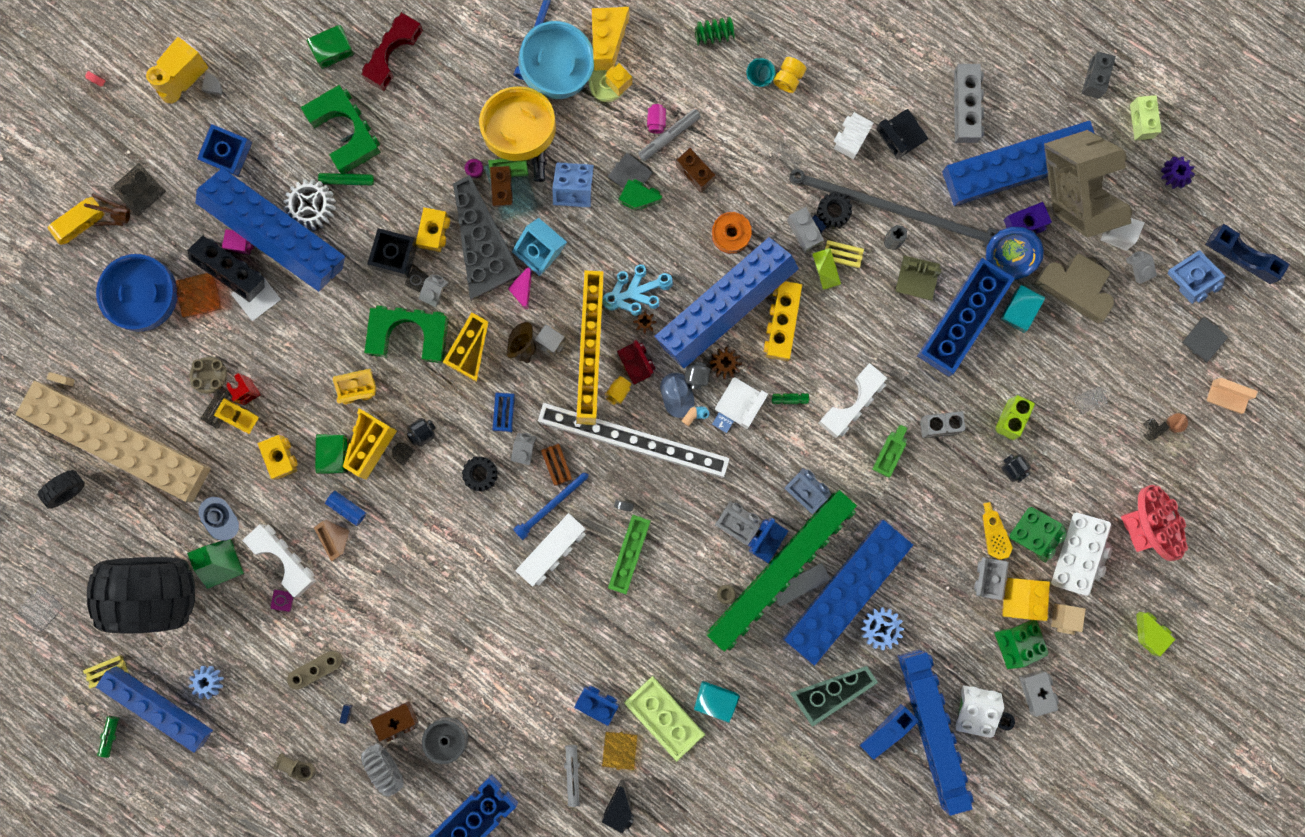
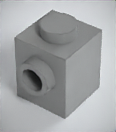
M546 324L535 339L536 343L541 345L540 349L548 355L550 353L554 355L557 352L561 353L566 346L565 337Z

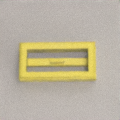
M827 240L825 249L834 247L859 253L856 255L831 249L832 254L857 259V262L833 257L835 263L860 268L864 249Z
M120 655L83 670L84 674L87 675L86 680L90 684L88 685L89 689L96 687L99 681L94 682V679L104 675L109 669L94 675L91 672L119 661L120 664L116 666L129 673L123 656Z

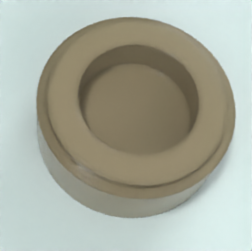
M722 585L717 590V598L723 604H731L736 598V591L730 585Z

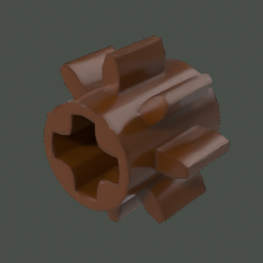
M644 310V314L637 315L638 320L633 321V324L638 325L636 332L642 330L644 335H646L648 330L654 332L652 325L657 324V321H652L654 314L649 316L646 310ZM643 319H647V322H649L646 327L640 323L643 322Z

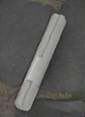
M696 109L690 111L639 151V157L643 161L649 159L700 119V113Z

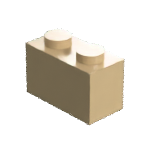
M1054 604L1051 627H1056L1057 632L1075 635L1076 631L1082 632L1086 609Z

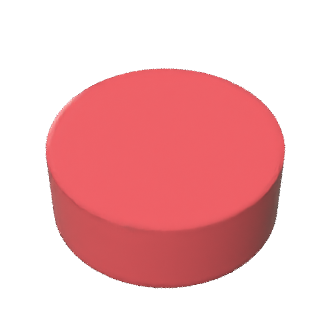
M87 71L85 75L86 79L100 87H103L106 82L90 71Z

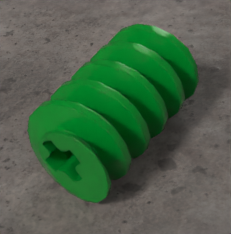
M727 17L726 23L723 18L719 19V23H717L716 19H712L711 25L708 20H705L704 26L701 21H698L695 27L697 46L700 45V40H703L704 44L707 45L708 39H710L712 44H714L715 38L718 39L719 43L722 42L723 37H725L727 42L730 36L735 39L734 25L731 17Z

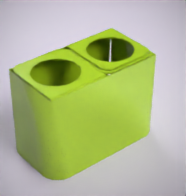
M1019 395L1008 399L996 425V432L1013 441L1021 437L1035 403ZM1019 401L1027 405L1028 410L1026 414H1021L1017 411L1016 405ZM1018 418L1022 424L1018 431H1012L1009 428L1008 422L1010 419Z

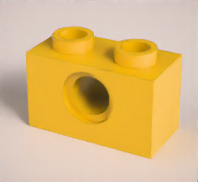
M423 207L416 239L418 248L441 252L442 247H445L446 236L444 235L446 229H449L450 218H448L449 216L446 211ZM436 226L439 228L437 233L430 234L432 227Z
M276 435L257 443L271 479L277 480L297 472L296 466H298L295 456L290 453L291 444L287 437ZM282 452L283 458L278 462L276 454Z

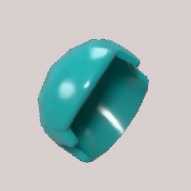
M755 58L748 64L746 70L747 79L757 87L769 86L776 76L774 64L765 58Z

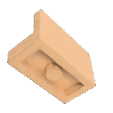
M1218 378L1212 382L1207 402L1243 414L1248 400L1256 398L1258 391L1224 378Z

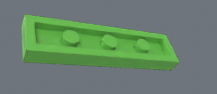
M632 514L608 589L627 594L651 520Z

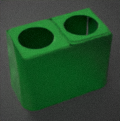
M342 25L334 26L306 40L322 69L354 55Z
M316 434V474L347 473V469L343 467L347 453V436Z

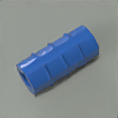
M333 491L325 502L327 506L355 526H358L367 514L337 491Z

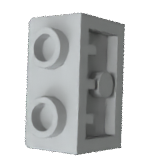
M729 501L715 526L748 546L760 528L762 521L756 514L744 510L740 504Z

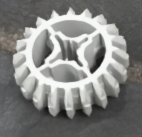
M311 179L310 183H308L307 180H303V185L296 182L297 188L290 187L293 192L286 193L289 199L284 200V203L287 205L284 207V210L288 212L287 215L308 230L310 226L313 230H316L317 225L323 228L322 222L329 223L327 217H334L330 212L336 210V207L332 205L336 202L334 198H331L333 193L328 191V186H323V183L320 181L316 183L315 180ZM308 192H316L315 194L312 193L310 196L303 195ZM323 198V208L320 211L319 204L322 202L321 199ZM300 199L301 204L298 208V211H296V205L298 200ZM305 200H306L308 203L313 204L312 206L315 208V210H313L311 207L307 206V203L305 202ZM309 214H315V215H316L315 217H312V218H303L304 216L307 217Z

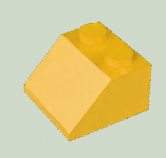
M1007 578L1002 616L1047 621L1050 582Z

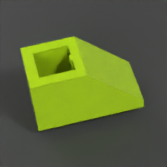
M1138 612L1136 614L1138 642L1152 655L1161 657L1175 641V638L1171 636L1172 632L1167 627L1160 626L1156 622L1157 618L1151 613Z

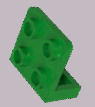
M1029 507L1010 533V538L1035 553L1039 560L1046 563L1048 559L1054 556L1058 544L1065 540L1067 531L1062 523L1033 507Z
M1028 620L1013 628L994 632L1007 669L1026 667L1049 654L1037 620Z

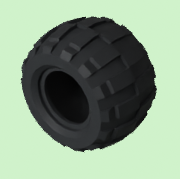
M135 557L101 561L93 567V573L90 575L87 585V607L90 619H93V626L96 629L107 633H152L178 629L188 623L189 615H191L195 603L193 573L189 570V564L180 558Z

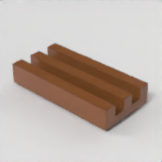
M560 444L542 449L541 452L554 486L572 480ZM555 449H557L559 453L560 459L562 461L563 467L567 475L566 478H564L562 475L561 469L559 467L558 461L553 451ZM547 452H550L560 478L558 481L554 475Z

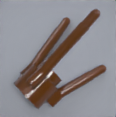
M94 193L91 194L92 197L116 208L108 209L87 203L84 204V207L110 213L111 219H114V221L94 222L95 226H123L124 223L127 224L130 220L131 212L130 209H127V206L117 204Z

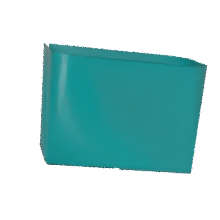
M1022 285L1015 290L1000 320L1025 333L1031 326L1045 297Z
M702 681L694 710L730 723L740 695Z

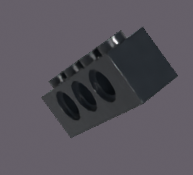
M203 235L187 250L188 258L191 262L249 303L265 288L264 277L260 272L250 269L244 261L233 257L230 251L219 247L213 239H208Z

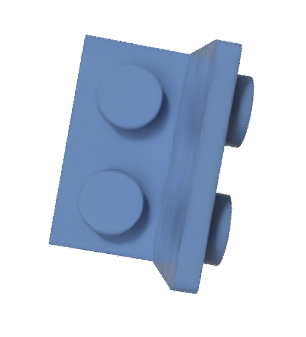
M556 163L553 182V205L591 207V186L594 166L588 164Z

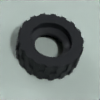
M69 470L48 481L38 491L37 495L47 509H52L76 496L84 488L85 482L76 471Z

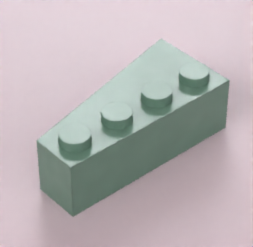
M865 666L791 692L790 694L813 727L878 682L869 668Z

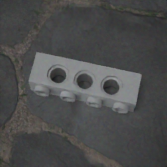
M958 64L954 69L955 143H978L984 136V125H981V119L984 117V107H981V100L984 97L981 82H983L984 73L981 71V64ZM965 83H971L973 88H968ZM966 101H971L973 107L968 106ZM966 119H971L974 125H969Z

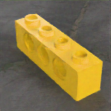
M785 281L773 291V296L776 299L775 304H771L769 314L773 315L772 323L768 322L766 331L767 334H770L769 341H765L763 352H766V358L782 361L790 360L802 284ZM787 298L790 301V305L783 306L780 300ZM780 316L785 317L787 324L780 325L777 322V318ZM781 335L784 338V342L782 344L776 343L774 336Z

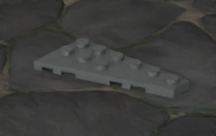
M469 175L453 183L469 296L472 301L518 278L521 273Z

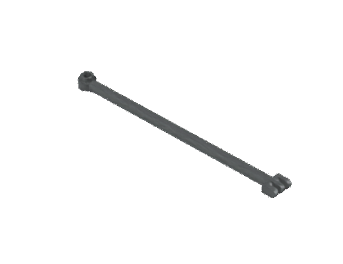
M794 169L789 176V180L793 185L804 184L829 193L834 192V194L839 192L841 196L843 194L846 195L845 198L984 241L982 245L984 248L987 247L993 237L992 235L999 232V230L988 228L987 232L980 231L807 176L800 169ZM794 174H800L801 178L796 179Z

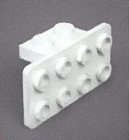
M1080 513L1073 514L1051 581L1053 586L1084 596L1090 595L1094 580L1100 581V578L1104 577L1106 572L1105 562L1112 553L1111 544L1107 542L1112 527L1109 521Z

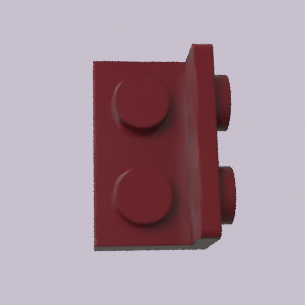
M637 340L617 351L633 385L654 376L653 370L656 369L652 360H647L645 356L647 351L642 342L639 343Z

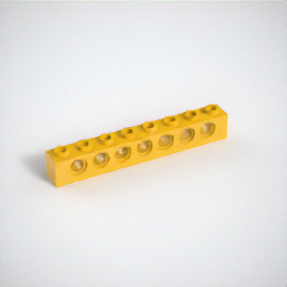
M584 270L576 424L596 425L604 271Z

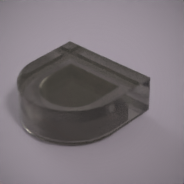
M398 443L392 449V456L396 461L405 466L416 450L405 443Z

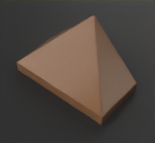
M324 520L315 526L314 529L330 561L332 562L343 555L350 530L328 520Z

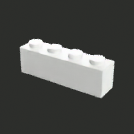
M568 513L515 571L532 587L536 584L539 586L547 578L544 576L547 571H553L560 564L558 562L559 558L562 555L566 557L573 550L571 545L575 541L579 543L585 537L584 531L586 528Z

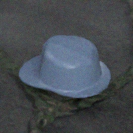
M670 373L662 379L660 384L665 408L674 417H685L690 408L694 407L695 404L690 384L686 383L683 374Z
M210 497L201 503L198 515L208 533L217 540L226 541L232 539L239 530V522L229 505L219 497Z

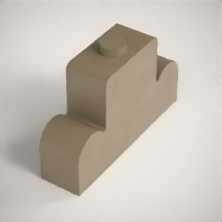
M1080 253L1071 258L1065 269L1057 262L1047 265L1041 270L1033 283L1097 324L1106 319L1114 305V300L1110 294L1099 293L1110 272L1098 265L1099 263L1095 259L1087 258Z

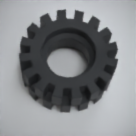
M832 192L821 199L817 207L818 218L827 225V228H841L850 219L853 210H851L852 204H850V199L845 198L846 195L843 194L841 196L839 192L836 194ZM831 204L839 205L842 210L841 215L838 217L830 216L827 211L828 206Z
M482 456L473 457L463 466L462 479L470 489L482 492L489 490L490 487L495 485L498 474L497 467L488 458ZM484 467L487 470L486 479L480 482L476 481L473 478L474 469Z

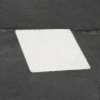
M265 278V288L250 303L235 292L231 293L252 321L281 300Z

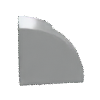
M205 72L202 91L222 95V87L218 79L214 75Z

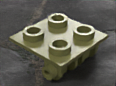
M904 255L895 292L932 301L937 278L941 273V264Z

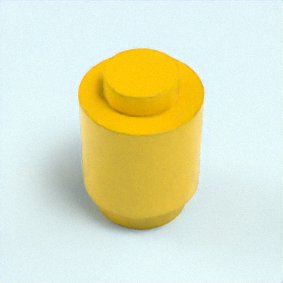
M621 376L614 379L605 393L607 396L606 400L613 405H621L631 390L630 386L632 384Z

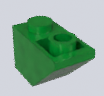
M628 179L618 199V203L637 211L660 203L662 195H660V191L652 187L650 189L644 187V184L636 179H633V181Z

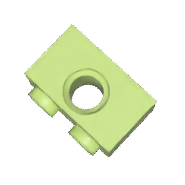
M1157 95L1137 97L1130 104L1134 139H1154L1161 133Z

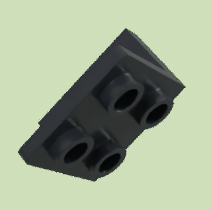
M909 109L904 110L889 121L884 119L876 129L897 160L928 140L927 135Z

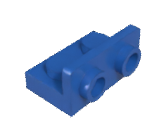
M590 685L589 688L585 686L574 708L609 726L619 707V704L616 703L617 699L608 694L606 697L599 694L600 690Z

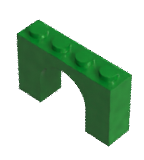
M337 85L300 108L314 129L335 117H346L353 121L354 134L352 139L346 145L329 154L341 174H346L380 154L381 152L378 147L381 144L375 135L371 137L368 132L371 128L366 120L362 121L359 115L362 113L356 104H351L350 100L352 97L348 90H343L340 85Z
M377 305L376 308H370L364 350L366 355L387 358L391 332L396 326L411 322L419 325L424 334L421 359L424 362L443 364L449 319L447 316H444V313L433 312V314H425V311L417 309L414 312H406L407 309L398 307L395 310H387L388 307Z

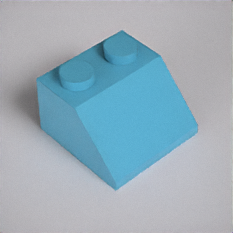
M538 218L526 226L512 253L536 274L541 276L560 255L567 242Z

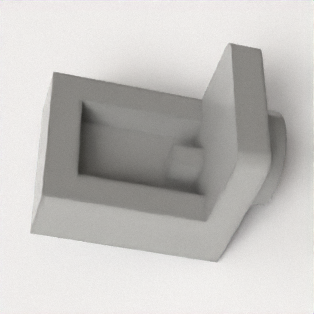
M1138 251L1126 258L1127 263L1133 267L1136 282L1141 284L1157 276L1151 255Z
M431 274L425 279L418 299L436 307L444 288L449 282L440 275Z
M518 433L514 440L511 461L530 465L536 437L529 433Z

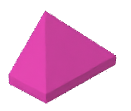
M526 268L508 288L524 309H528L532 279L531 268Z

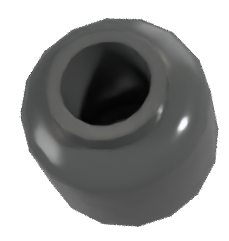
M692 361L686 367L684 379L687 384H690V388L701 390V386L708 385L710 368L706 366L707 363Z

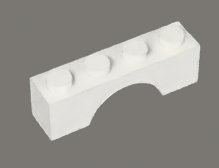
M869 363L855 379L858 387V398L855 404L846 409L830 408L818 424L835 438L839 435L843 437L849 430L847 425L851 421L855 422L862 413L859 411L862 407L865 406L867 408L874 400L872 398L873 394L876 391L880 393L886 386L884 381L887 377Z
M259 524L242 541L255 555H261L266 552L277 555L282 560L285 569L281 584L294 598L300 597L316 582L313 578L315 576L308 567L304 568L301 565V559L295 553L291 554L287 549L289 547L287 543L282 539L279 540L274 535L276 532L270 525Z

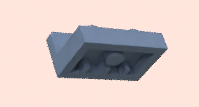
M802 468L784 487L811 514L831 495L829 488L824 483L818 482L815 479V475L805 468Z

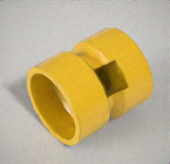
M786 57L781 65V70L776 74L773 82L781 90L794 93L799 80L802 79L807 68L801 61L792 57Z

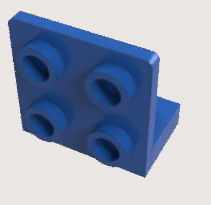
M773 518L763 520L758 529L760 530L759 535L754 536L748 544L750 547L749 552L766 563L770 562L788 533V530L774 522L775 519Z

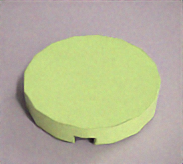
M593 70L589 79V89L592 95L603 102H612L618 99L620 96L606 84L605 75L607 70Z

